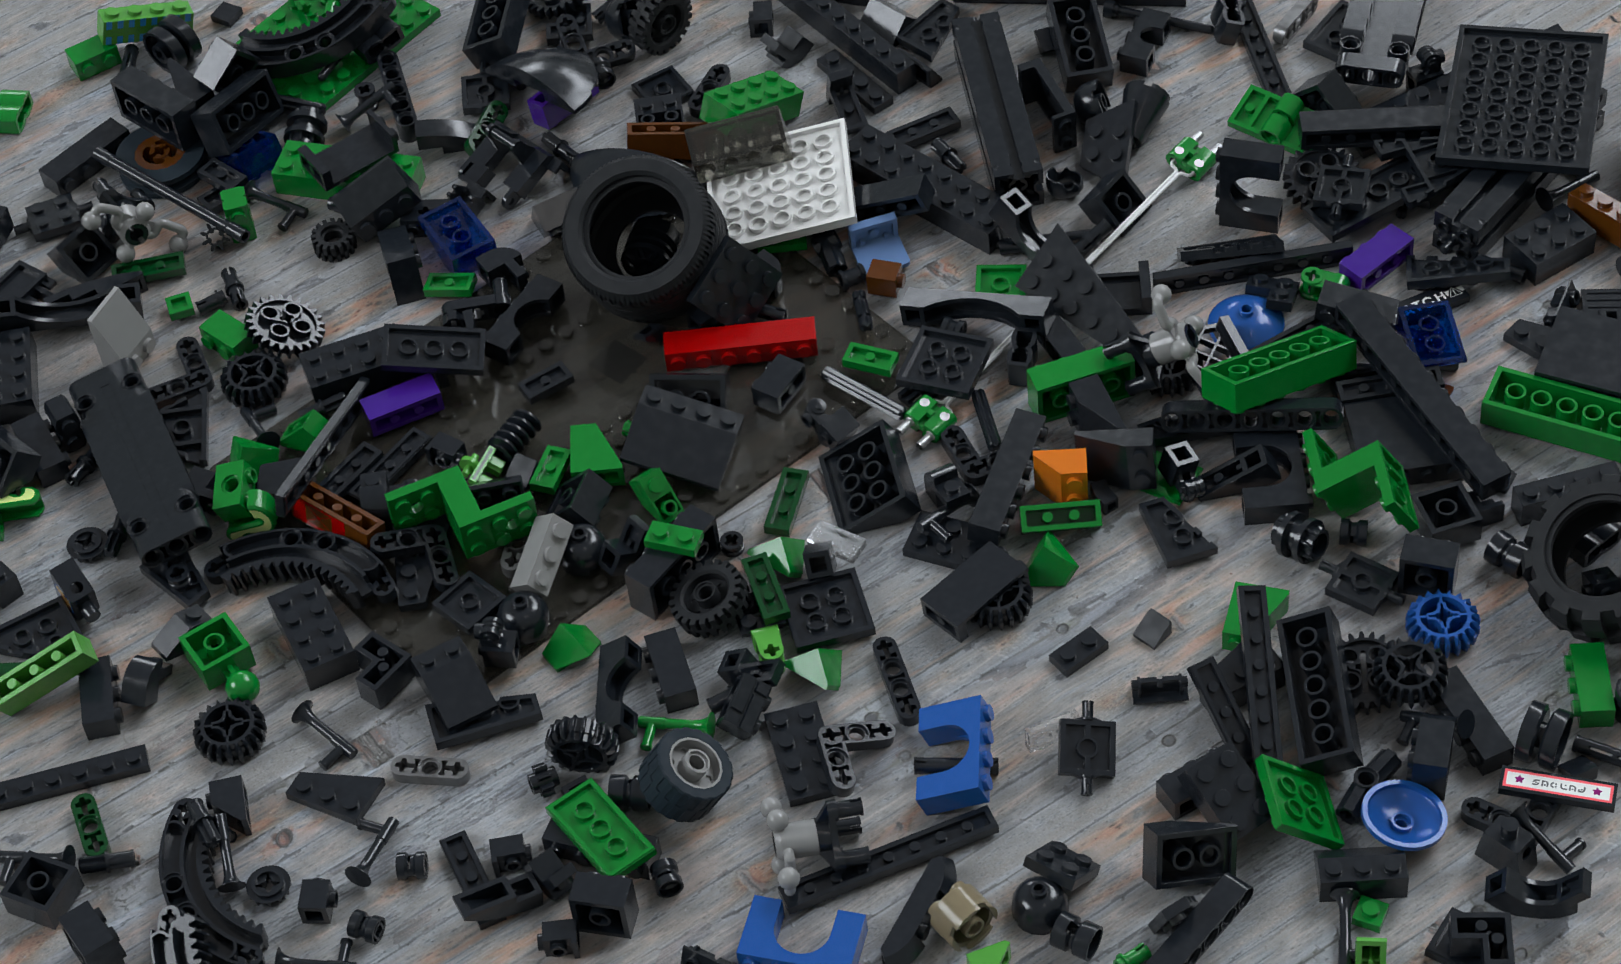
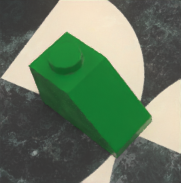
M311 410L288 425L280 438V445L306 452L328 420L316 410Z

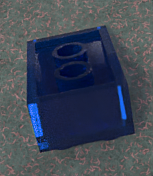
M259 131L231 155L214 158L223 163L225 162L228 166L246 175L248 181H256L265 171L273 170L283 149L276 134Z
M460 196L417 217L437 254L450 273H473L477 271L475 258L497 248L493 236Z
M1449 300L1398 307L1396 318L1397 334L1402 335L1408 348L1412 352L1417 353L1424 367L1467 362L1466 353Z

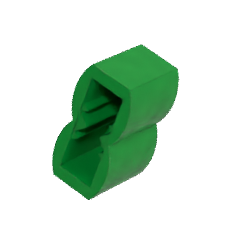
M3 89L0 91V133H22L26 124V118L29 117L33 107V100L29 90Z

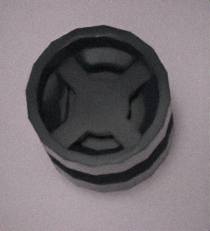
M605 57L592 59L599 75L598 88L608 89L613 86L616 81V75L611 69L609 60Z
M1341 518L1339 545L1356 543L1357 546L1366 547L1368 520L1352 522L1348 518Z
M417 851L415 854L397 852L395 861L397 879L407 880L409 877H416L418 880L427 879L429 871L427 852Z
M662 858L650 866V874L652 879L656 881L654 886L659 897H673L683 890L684 884L681 876L678 874L679 869L674 859Z
M357 909L349 918L347 935L355 939L362 937L366 942L376 945L384 934L385 918L378 915L368 916L367 912Z

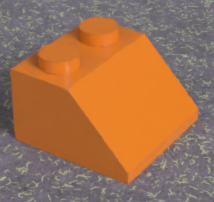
M1086 448L1033 451L1036 490L1055 503L1088 500Z

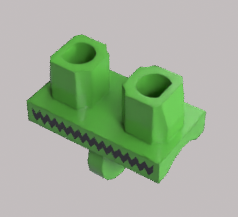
M489 445L480 462H478L479 455L475 453L472 456H463L459 465L463 469V476L468 477L471 474L468 480L469 484L493 480L485 475L486 472L497 477L501 475L506 462L495 456L496 448Z

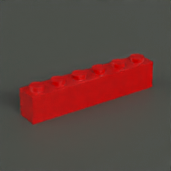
M814 316L663 333L667 372L773 361L778 354L789 358L818 356Z

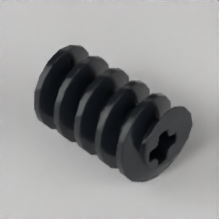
M522 409L515 410L512 416L506 420V423L500 427V430H497L494 437L489 439L487 446L489 447L490 445L496 448L495 456L505 461V466L511 464L515 454L522 452L524 445H528L530 439L536 436V432L541 430L540 420L531 412Z

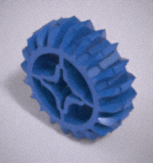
M1438 589L1434 595L1427 591L1425 597L1418 595L1416 602H1411L1406 613L1405 630L1408 633V637L1411 636L1415 642L1421 637L1424 640V644L1432 641L1434 649L1440 648L1442 654L1448 658L1450 653L1459 656L1461 650L1467 652L1470 645L1475 644L1480 634L1479 625L1481 619L1479 614H1477L1476 606L1471 605L1470 598L1462 600L1461 593L1454 596L1450 590L1447 594H1443Z

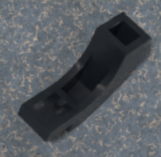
M1505 867L1486 876L1484 901L1503 912H1511V915L1536 919L1566 917L1577 913L1578 903L1591 898L1592 872L1583 867L1556 880L1540 881L1526 878L1509 867Z

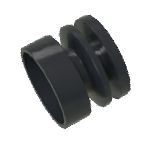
M652 216L638 218L632 224L620 259L622 267L631 276H642L658 270L678 250L681 241L680 232L665 219Z

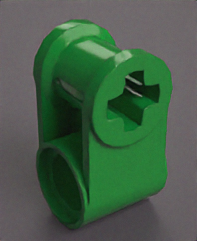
M1307 267L1301 272L1303 284L1300 286L1299 294L1303 299L1318 302L1325 280L1350 286L1351 283L1344 274L1333 273L1316 267Z

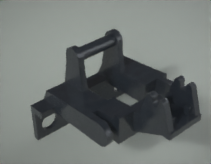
M496 120L486 127L485 135L487 137L458 171V178L464 181L467 186L453 184V192H447L446 195L448 199H451L453 210L473 222L486 204L483 201L485 197L493 202L497 199L485 188L495 177L494 169L509 150L514 154L519 164L503 182L509 188L501 202L502 207L507 210L512 209L521 198L525 200L547 170L557 174L561 169L570 175V168L557 157Z

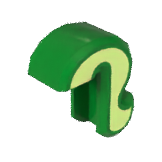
M23 487L20 489L21 494L18 496L10 493L4 498H0V541H4V522L39 517L44 512L45 505L38 489Z
M249 489L247 509L253 516L228 521L229 525L226 536L230 540H235L257 532L274 530L277 525L278 516H276L275 499L272 495L264 490Z

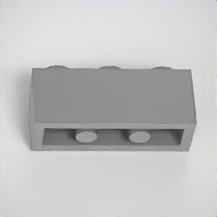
M554 513L536 516L509 588L516 592L520 590L531 591L541 597H547L574 525Z

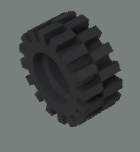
M330 218V222H327L325 219L322 221L323 225L318 223L316 229L312 230L311 241L317 257L319 259L322 258V261L326 262L329 259L330 263H334V259H337L340 262L342 257L348 259L350 257L349 253L354 254V248L357 249L355 232L346 221L343 222L342 218H338L337 221L334 218ZM334 238H341L335 242H328L329 240Z

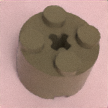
M963 881L953 884L950 891L941 900L934 902L928 910V913L931 915V926L958 952L962 951L960 947L966 946L968 949H971L978 945L992 930L993 926L990 924L992 918L997 919L998 916L997 909L973 885L965 884Z

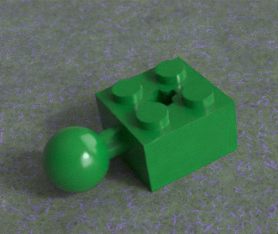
M226 612L178 637L186 659L209 691L226 682V694L232 701L237 697L242 702L247 699L252 702L256 699L260 692V682L254 673L248 671V669L256 665L251 647Z

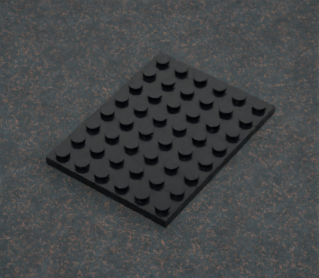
M1460 24L1435 164L1589 176L1609 34Z

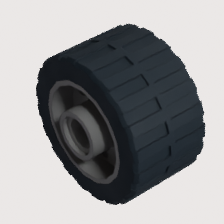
M689 727L673 729L671 732H667L643 759V763L639 767L638 776L641 792L654 810L668 819L688 823L700 820L709 813L731 787L733 767L727 752L724 751L718 741L714 740L709 734L701 732V730L690 729Z

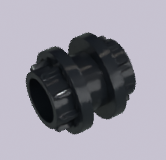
M300 106L288 115L286 121L287 128L283 135L285 143L287 140L325 144L324 135L327 133L328 122L319 109L311 106Z
M1293 511L1280 516L1276 520L1271 531V543L1275 545L1279 555L1287 558L1292 555L1296 562L1308 564L1319 560L1325 554L1329 545V532L1325 530L1321 520L1312 517L1307 519L1305 514Z

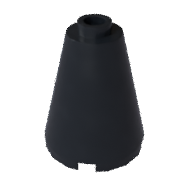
M1132 80L1126 84L1123 90L1122 104L1131 99H1135L1138 102L1132 150L1142 146L1169 107L1170 95L1166 90L1154 83L1152 86L1144 85V80Z

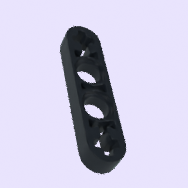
M880 637L872 645L873 655L894 712L900 724L907 727L915 726L919 723V709L921 705L899 648L891 637ZM882 648H886L889 651V658L886 659L884 651L881 650ZM890 667H897L900 669V672L890 675L886 673V670ZM903 687L908 689V693L898 696L894 694L897 688ZM904 705H909L910 712L913 713L912 715H908L905 712Z

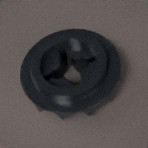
M85 527L77 530L69 537L66 545L67 551L71 558L78 559L80 563L85 559L92 562L93 557H101L108 538L106 533L99 528Z
M269 865L257 869L250 875L246 883V891L250 900L255 901L258 906L267 904L270 907L271 903L276 901L281 903L282 897L289 895V888L292 883L285 869ZM270 879L273 886L271 891L267 893L265 888Z

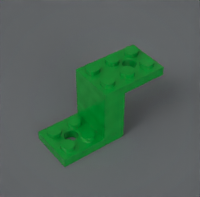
M1312 428L1302 432L1305 442L1302 444V447L1310 462L1307 467L1315 482L1312 485L1313 491L1319 499L1322 498L1326 502L1331 512L1335 511L1341 518H1346L1380 501L1385 512L1390 511L1399 526L1403 525L1410 533L1419 529L1404 468L1379 440L1338 460L1337 454Z
M458 465L384 494L395 530L411 528L445 514L467 559L482 555L499 546H505L524 536H529L534 520L538 516L535 501L530 491L480 510Z

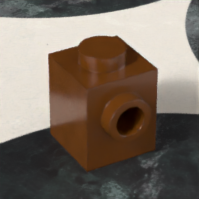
M872 259L866 275L868 294L897 298L900 288L903 289L906 282V274L902 273V263Z

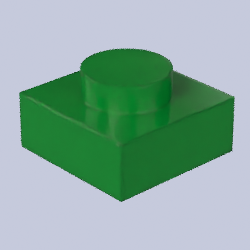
M189 291L165 298L171 321L196 315Z
M1361 895L1352 916L1351 924L1380 933L1389 911V904Z

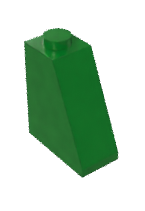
M597 424L570 425L571 478L590 468L611 486L626 485L622 463Z
M1235 581L1222 631V649L1232 651L1241 643L1237 587L1255 584ZM1266 586L1270 630L1276 625V620H1280L1288 612L1290 590Z

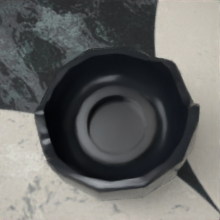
M1052 167L1046 172L1047 190L1054 198L1069 199L1075 197L1084 188L1083 176L1079 172L1069 170L1068 167H1065L1062 172H1057Z

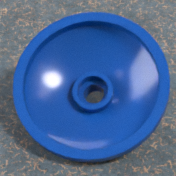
M1240 294L1228 297L1212 309L1208 318V324L1218 322L1219 317L1229 315L1248 350L1278 335L1285 328L1282 311L1266 309L1267 299L1256 295ZM1209 333L1213 341L1216 343L1217 339L1214 333Z
M1388 780L1376 784L1366 793L1361 805L1362 821L1369 833L1381 843L1398 850L1420 851L1434 846L1445 834L1448 824L1446 808L1438 796L1428 788L1407 780Z

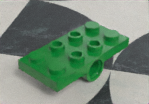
M1251 84L1227 123L1229 127L1266 143L1285 146V151L1295 155L1296 150L1303 153V150L1300 148L1298 135L1299 112L1314 110L1305 107L1303 101L1292 93H1284L1281 97Z

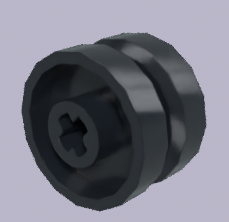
M167 15L158 23V26H154L143 35L144 47L149 56L159 67L170 73L167 59L170 57L181 66L186 67L187 62L193 61L202 53L201 42L195 31L182 18L176 15Z
M1533 700L1519 730L1514 758L1530 763L1538 754L1537 761L1539 767L1554 772L1560 763L1570 736L1574 718L1573 712L1558 708L1550 717L1549 704Z

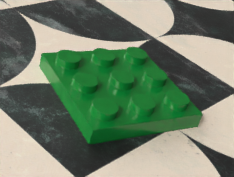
M1264 754L1255 759L1258 777L1262 784L1272 825L1276 831L1329 849H1341L1345 846L1323 775Z

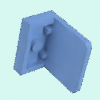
M894 212L847 226L849 246L856 262L864 266L866 274L872 259L902 263V268L910 265V259L899 237L898 222Z

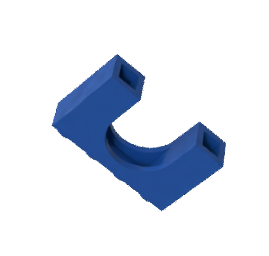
M981 695L919 709L918 732L929 746L956 740L969 741L966 755L956 766L943 772L917 777L916 802L927 816L990 802V790L993 789V782L990 776V767L993 766L991 744L994 742L991 721L994 720V711L992 706L987 704Z
M754 895L736 952L738 964L859 963L868 932L866 914L838 910L828 941L818 950L798 954L785 950L777 942L785 917L783 901L781 899Z

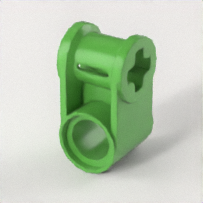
M777 624L750 631L759 661L780 658L783 662L785 661L784 647Z

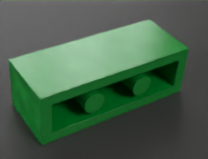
M1100 499L1020 506L1021 535L1046 533L1047 531L1057 532L1101 528Z
M1604 642L1570 644L1568 655H1564L1563 662L1565 672L1570 673V678L1567 679L1568 693L1574 696V700L1571 701V711L1574 717L1578 719L1579 728L1613 727L1616 708Z

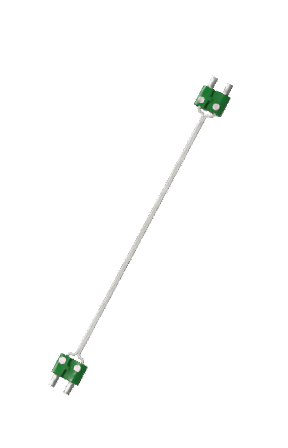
M1197 131L1191 138L1184 137L1166 155V160L1174 169V172L1085 260L1091 264L1180 175L1189 177L1194 181H1199L1217 163V148L1222 147V145L1217 143L1211 150L1205 146L1199 148V141L1204 137L1201 131ZM1012 333L991 353L983 371L1011 344ZM923 395L903 414L904 422L895 431L899 433V436H902L910 427L916 432L921 430L923 437L916 443V447L919 450H923L930 442L937 443L941 439V433L948 426L957 423V418L949 407V404L955 397L947 396L944 400L940 401L928 395ZM937 404H945V407L942 406L940 408Z

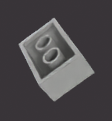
M114 286L87 320L103 367L123 358H132L136 361L138 368H140L142 362L149 353L153 352L156 346L150 326L119 287Z

